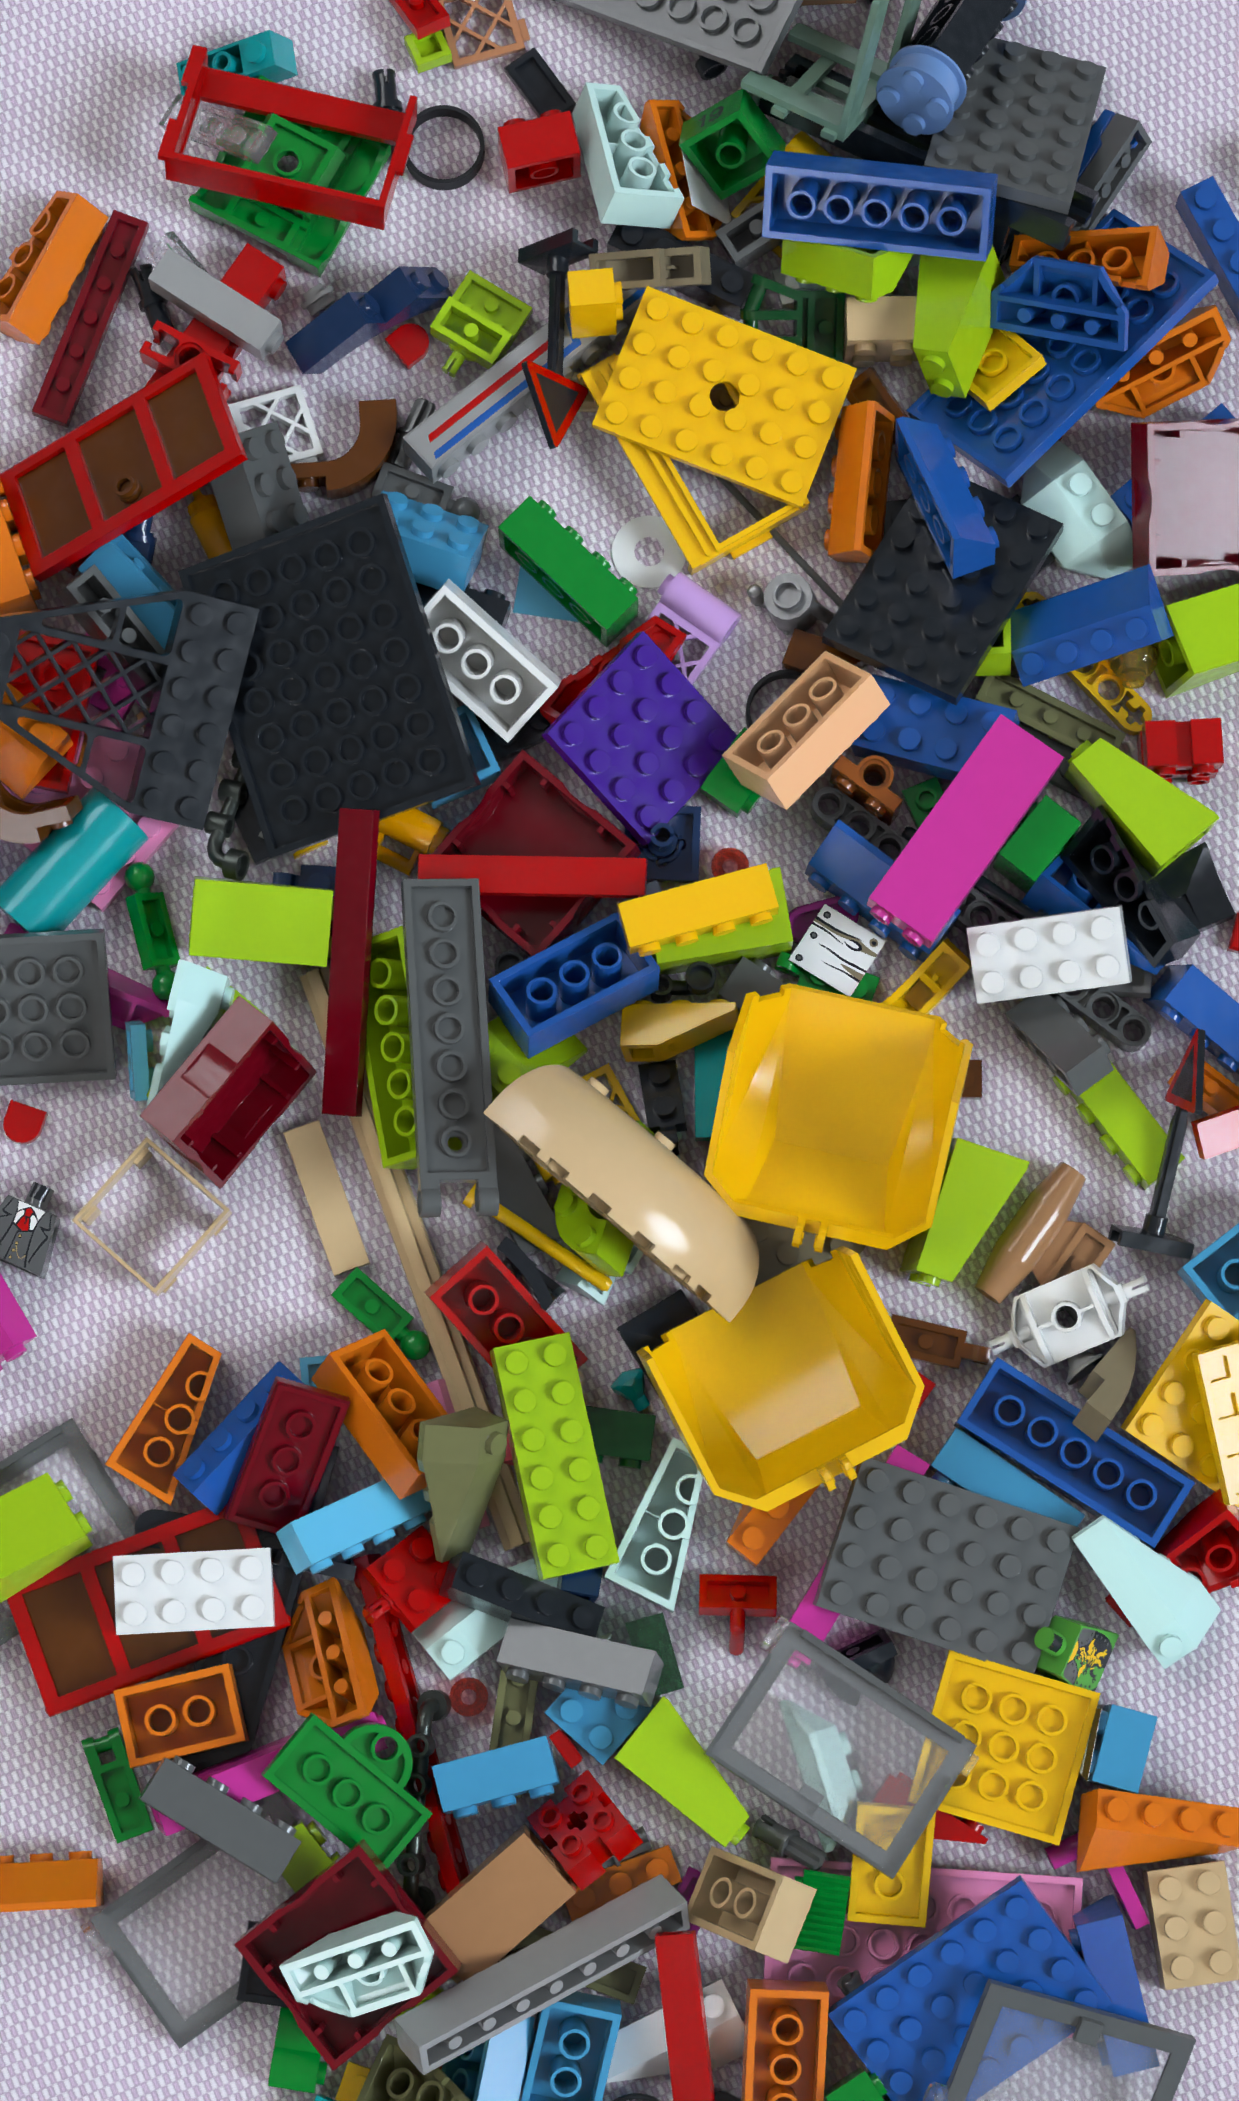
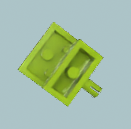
M469 270L454 295L448 297L430 325L431 336L448 345L452 350V354L441 368L442 371L446 374L449 372V376L455 377L465 360L476 362L486 369L491 368L506 355L533 313V308Z

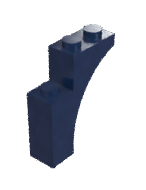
M399 266L368 292H347L287 340L285 344L302 374H322L351 351L380 333L414 316L442 307L448 297L453 296L448 288L449 281L436 267Z

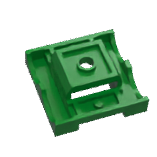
M260 75V77L258 78L261 80L273 82L262 75ZM245 111L238 124L225 135L215 162L367 197L392 152L390 144L291 122L274 113L265 116ZM284 156H293L299 163L295 170L283 172L277 166L278 161ZM200 188L196 193L191 194L188 199L192 211L221 226H224V224L231 226L286 255L289 262L318 277H321L351 224L350 222L292 209L302 214L303 220L277 205Z

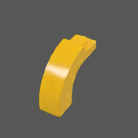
M947 938L881 1004L930 1014L972 968L971 960Z

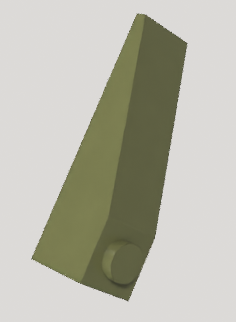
M477 1407L420 1422L417 1462L419 1470L425 1473L427 1487L423 1489L425 1501L431 1504L433 1516L429 1521L436 1561L441 1563L449 1561L450 1558L463 1551L470 1553L506 1457L509 1420Z
M386 2034L357 2098V2101H471L439 2067L423 2075L399 2048L397 2038Z

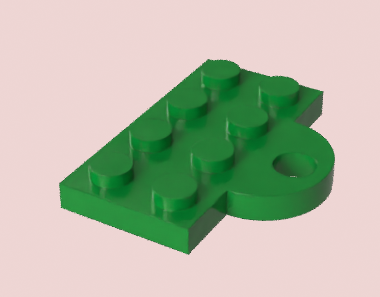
M311 1712L261 1773L263 1777L349 1848H352L360 1840L364 1839L387 1869L433 1814L404 1790L410 1779L413 1767L411 1749L400 1733L382 1723L368 1722L359 1724L348 1730L341 1737ZM382 1737H391L395 1741V1751L387 1758H380L375 1753V1745Z

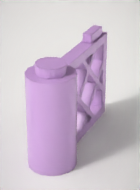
M679 572L675 577L669 574L657 591L662 595L661 599L646 621L655 615L660 617L662 614L674 622L675 628L679 629L681 627L691 634L686 635L685 641L698 639L709 647L700 660L685 662L682 645L678 650L681 663L674 665L678 669H682V674L694 685L720 646L731 635L739 623L742 614ZM695 666L691 674L687 677L686 668Z

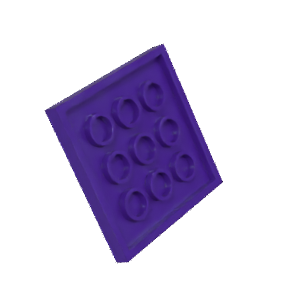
M641 631L626 644L541 736L643 846L649 844L651 836H656L660 832L658 831L655 835H651V829L658 823H668L702 786L708 775L721 760L722 754L730 747L738 735L644 631Z

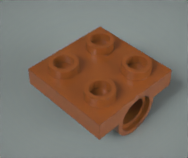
M841 755L832 768L829 782L834 785L833 787L855 800L888 826L899 815L903 799L890 790L894 778V771L890 762L881 756L872 755L864 758L856 765ZM875 778L881 784L871 786L865 782V779Z

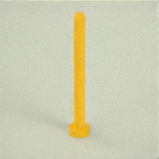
M476 1183L462 1203L470 1209L475 1205ZM499 1203V1213L497 1216H492L493 1218L601 1291L609 1290L613 1282L608 1276L594 1269L589 1263Z

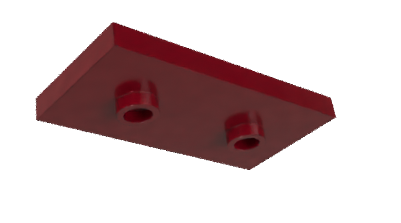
M276 1376L224 1512L225 1520L276 1534L277 1531L290 1522L308 1515L349 1408V1397Z

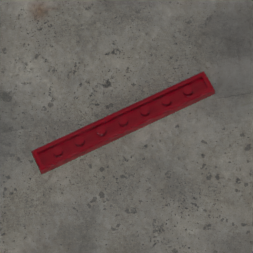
M339 809L322 1114L362 1117L380 810Z

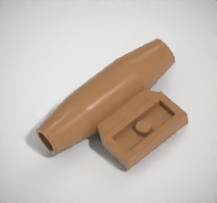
M1060 1162L1028 1195L994 1244L975 1285V1289L1000 1305L1031 1272H1033L1041 1286L1093 1263L1099 1268L1102 1266L1116 1244L1086 1223L1067 1221L1086 1180L1080 1172L1070 1165Z

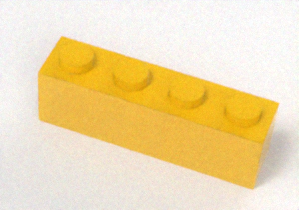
M767 863L624 901L618 903L617 911L629 953L638 952L640 957L660 952L662 950L661 946L676 942V946L680 947L697 942L699 940L698 935L713 932L714 936L732 933L736 930L735 925L750 922L751 926L766 924L773 920L772 915L778 914L779 905Z

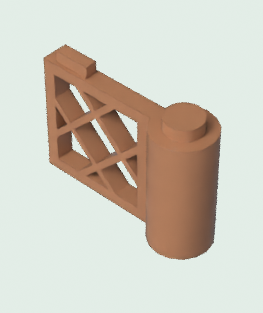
M438 0V1L441 3V5H442V6L444 7V9H445L444 4L450 3V2H453V1H457V0ZM459 0L470 6V10L462 24L450 18L451 26L458 29L454 37L450 26L443 29L446 42L452 53L454 70L524 51V42L530 41L525 19L517 20L512 0H503V4L497 14L479 5L480 0H475L474 2L472 0ZM505 9H506V12H507V16H508L509 21H507V20H505L504 18L501 17L502 14L504 13ZM475 10L493 19L484 37L466 27ZM497 23H500L512 30L515 43L501 47L488 39ZM462 33L481 42L475 54L459 58L456 43ZM485 45L492 48L491 50L482 52Z

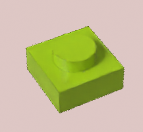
M441 30L419 40L413 33L404 36V44L418 74L452 62V53Z

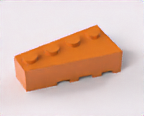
M188 1333L107 1459L105 1465L171 1506L179 1482L172 1474L186 1461L222 1353Z

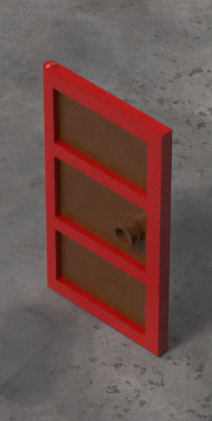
M203 351L2 472L0 480L33 577L41 583L248 460L214 369L211 356L206 351Z
M226 1506L218 1515H215L209 1508H204L70 1559L8 1598L10 1610L45 1705V1712L49 1717L113 1694L114 1690L134 1686L291 1626V1617L286 1612L273 1576L275 1626L116 1635L113 1556L263 1548L256 1528L225 1520L224 1512ZM158 1544L161 1549L150 1548L149 1546Z

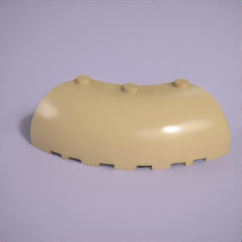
M546 1065L525 1073L508 1085L483 1113L531 1159L566 1187L569 1186L593 1210L631 1240L652 1262L730 1323L751 1295L759 1269L757 1240L745 1218L737 1216L711 1184L709 1185L672 1152L675 1144L659 1131L653 1136L606 1097L609 1090L591 1076L586 1081L566 1066Z

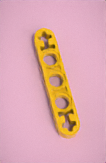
M1026 592L1016 609L1024 607L1023 603L1025 602L1031 605L1046 600V598L1038 592ZM1106 660L1094 663L1093 668L1087 673H1080L1076 670L1066 673L1125 734L1138 735L1142 731L1144 722L1152 720V711L1149 705ZM1103 681L1114 682L1119 689L1118 696L1112 700L1102 698L1098 693L1099 684ZM1125 695L1130 698L1125 706L1133 713L1140 710L1143 713L1140 719L1143 724L1139 725L1137 722H1133L1130 725L1126 721L1129 714L1122 706L1118 712L1113 709L1121 703Z

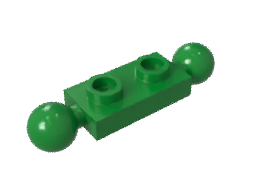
M135 862L126 869L124 879L126 885L135 891L136 894L125 898L143 971L155 970L156 975L152 980L153 993L159 999L169 1001L175 972L171 971L170 968L178 965L180 957L164 893H151L150 887L155 879L154 871L144 862Z

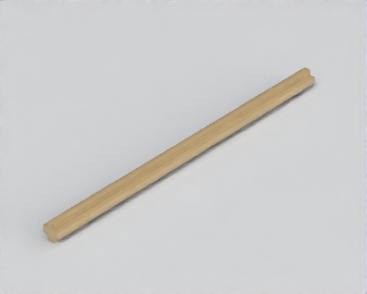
M330 966L313 969L306 972V975L299 977L324 1048L326 1047ZM365 1067L362 1117L349 1116L442 1378L445 1379L454 1411L458 1412L477 1407L492 1413L465 1337L424 1293L442 1276V1272L424 1222L418 1215L417 1203L405 1169L383 1168ZM503 1463L488 1506L504 1551H508L530 1543V1537L519 1487L511 1465Z

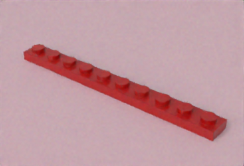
M380 1553L368 1554L353 1559L354 1565L357 1566L354 1582L357 1588L362 1590L365 1601L363 1609L370 1606L378 1598L374 1587L362 1572L381 1557ZM375 1610L365 1618V1621L373 1629L376 1640L374 1644L375 1657L378 1663L383 1665L387 1679L384 1683L385 1692L389 1701L394 1704L397 1714L395 1719L396 1731L407 1741L412 1735H415L418 1715L417 1702L421 1695L399 1618L387 1611L374 1623H369L367 1619L377 1611ZM419 1739L417 1749L421 1753L425 1749V1743L422 1739ZM435 1748L434 1752L429 1756L428 1776L432 1780V1789L426 1795L425 1807L433 1814L428 1819L429 1831L427 1833V1841L431 1851L437 1856L440 1867L438 1870L440 1886L448 1894L471 1872L456 1819H454L453 1813H443L432 1766L440 1764ZM416 1778L415 1782L419 1792L422 1788V1783Z

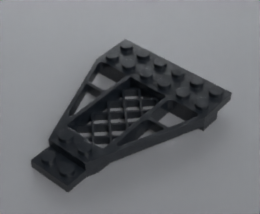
M180 588L179 590L0 614V721L129 813L203 830L259 609ZM178 599L163 654L120 643L119 637L127 606ZM117 608L110 636L105 640L42 624L43 619L49 617ZM20 629L27 630L26 633L19 636ZM40 634L64 639V641L49 650ZM35 636L44 653L26 664L16 646ZM77 643L100 648L101 650L85 658ZM72 645L81 662L62 672L53 655ZM114 652L137 657L138 659L122 667ZM108 654L118 671L99 681L90 664ZM15 655L21 667L9 674L13 656ZM49 659L58 676L40 687L30 669ZM150 661L161 663L159 675ZM145 663L154 680L136 690L127 673ZM85 668L95 685L76 695L67 678ZM25 673L35 690L16 701L7 683ZM122 677L131 694L113 705L104 687ZM62 682L72 699L53 710L44 692ZM155 688L150 710L148 711L140 696ZM99 691L108 708L90 719L81 701ZM4 692L12 704L2 702ZM39 696L48 712L23 707V705ZM136 700L145 717L126 727L117 710ZM76 705L85 721L60 716V714ZM113 714L121 730L97 725L96 723ZM19 717H26L83 731L84 740L78 763L74 765L18 724L17 719ZM146 725L143 735L133 733ZM97 736H105L140 745L127 800L120 798L85 773L93 740Z

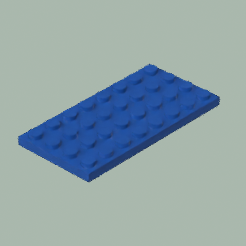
M1113 209L1097 224L1094 230L1142 226L1116 209ZM1165 241L1170 255L1164 284L1150 291L1115 286L1129 312L1128 350L1123 352L1016 333L1043 355L1047 365L991 412L968 393L966 398L952 396L945 398L931 394L929 389L906 411L912 419L937 424L943 437H950L955 451L1010 488L1219 283L1216 273Z

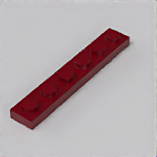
M113 210L33 406V416L66 428L69 427L129 279V272L134 267L149 230L148 222Z

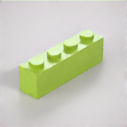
M1112 1064L1113 1071L1078 1097L1056 1075L1052 1077L1058 1089L1065 1096L1070 1093L1079 1104L1075 1109L1082 1120L1088 1126L1094 1124L1102 1134L1099 1137V1141L1111 1156L1117 1154L1126 1165L1122 1170L1128 1180L1134 1186L1140 1184L1144 1190L1157 1181L1167 1134L1115 1066ZM1182 1153L1180 1154L1178 1165L1185 1159Z

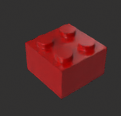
M549 110L542 113L540 118L527 121L524 118H514L506 121L503 126L497 127L499 155L509 194L581 177V152L570 111L561 113V110Z

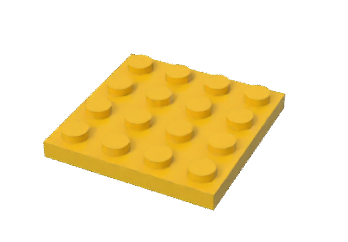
M1205 1299L1120 1428L1214 1492H1217L1221 1488L1191 1354L1239 1340V1320L1212 1301Z
M948 1650L931 1714L964 1735L965 1739L976 1747L960 1769L955 1782L937 1810L1059 1846L1101 1693ZM926 1736L923 1740L907 1802L916 1804L948 1753L947 1750Z

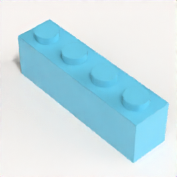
M382 1480L290 1522L277 1531L276 1535L295 1574L297 1575L310 1569L312 1575L332 1566L333 1562L331 1559L340 1554L344 1560H347L365 1550L363 1544L373 1540L375 1546L395 1537L394 1530L401 1526H404L405 1530L409 1531L427 1522L424 1515L432 1509L430 1502L424 1499L423 1489L399 1500L388 1483Z

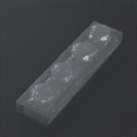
M177 94L159 122V125L164 130H166L169 118L177 120L184 95ZM200 102L188 140L259 164L278 133L270 125Z

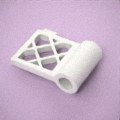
M301 385L228 404L238 433L252 429L243 423L240 412L249 409H255L266 415L261 426L268 424L270 418H273L290 427L284 439L291 464L318 462L317 458L323 456V450ZM295 397L299 411L294 421L275 412L280 401ZM273 403L270 409L264 406ZM301 417H302L304 426L298 424V422H299V420H300ZM296 430L309 437L312 449L298 452L286 446L293 431Z

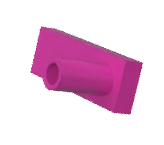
M1078 1833L1061 1840L1059 1846L1053 1844L1044 1848L1054 1870L1077 1859ZM1124 1867L1104 1868L1131 1928L1138 1929L1149 1924V1919Z

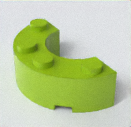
M639 1120V1121H636V1122L639 1123L643 1128H645L649 1133H651L653 1136L655 1135V1134H654L646 1125H644L640 1120ZM562 1184L554 1205L555 1221L560 1237L600 1273L613 1277H623L634 1243L577 1196L569 1186L566 1187Z

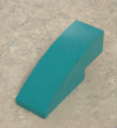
M732 1030L694 1047L695 1141H710L726 1054L732 1038Z

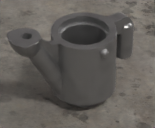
M784 573L776 576L768 583L764 593L757 584H753L747 589V594L752 604L767 608L773 623L785 635L793 634L795 628L806 632L817 620L829 625L835 613L817 602L810 584L804 577L795 573Z

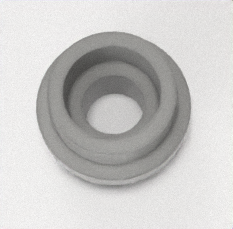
M321 283L317 284L303 294L306 301L300 306L303 310L307 309L311 316L315 315L336 300L332 293L334 288L332 285L324 288Z

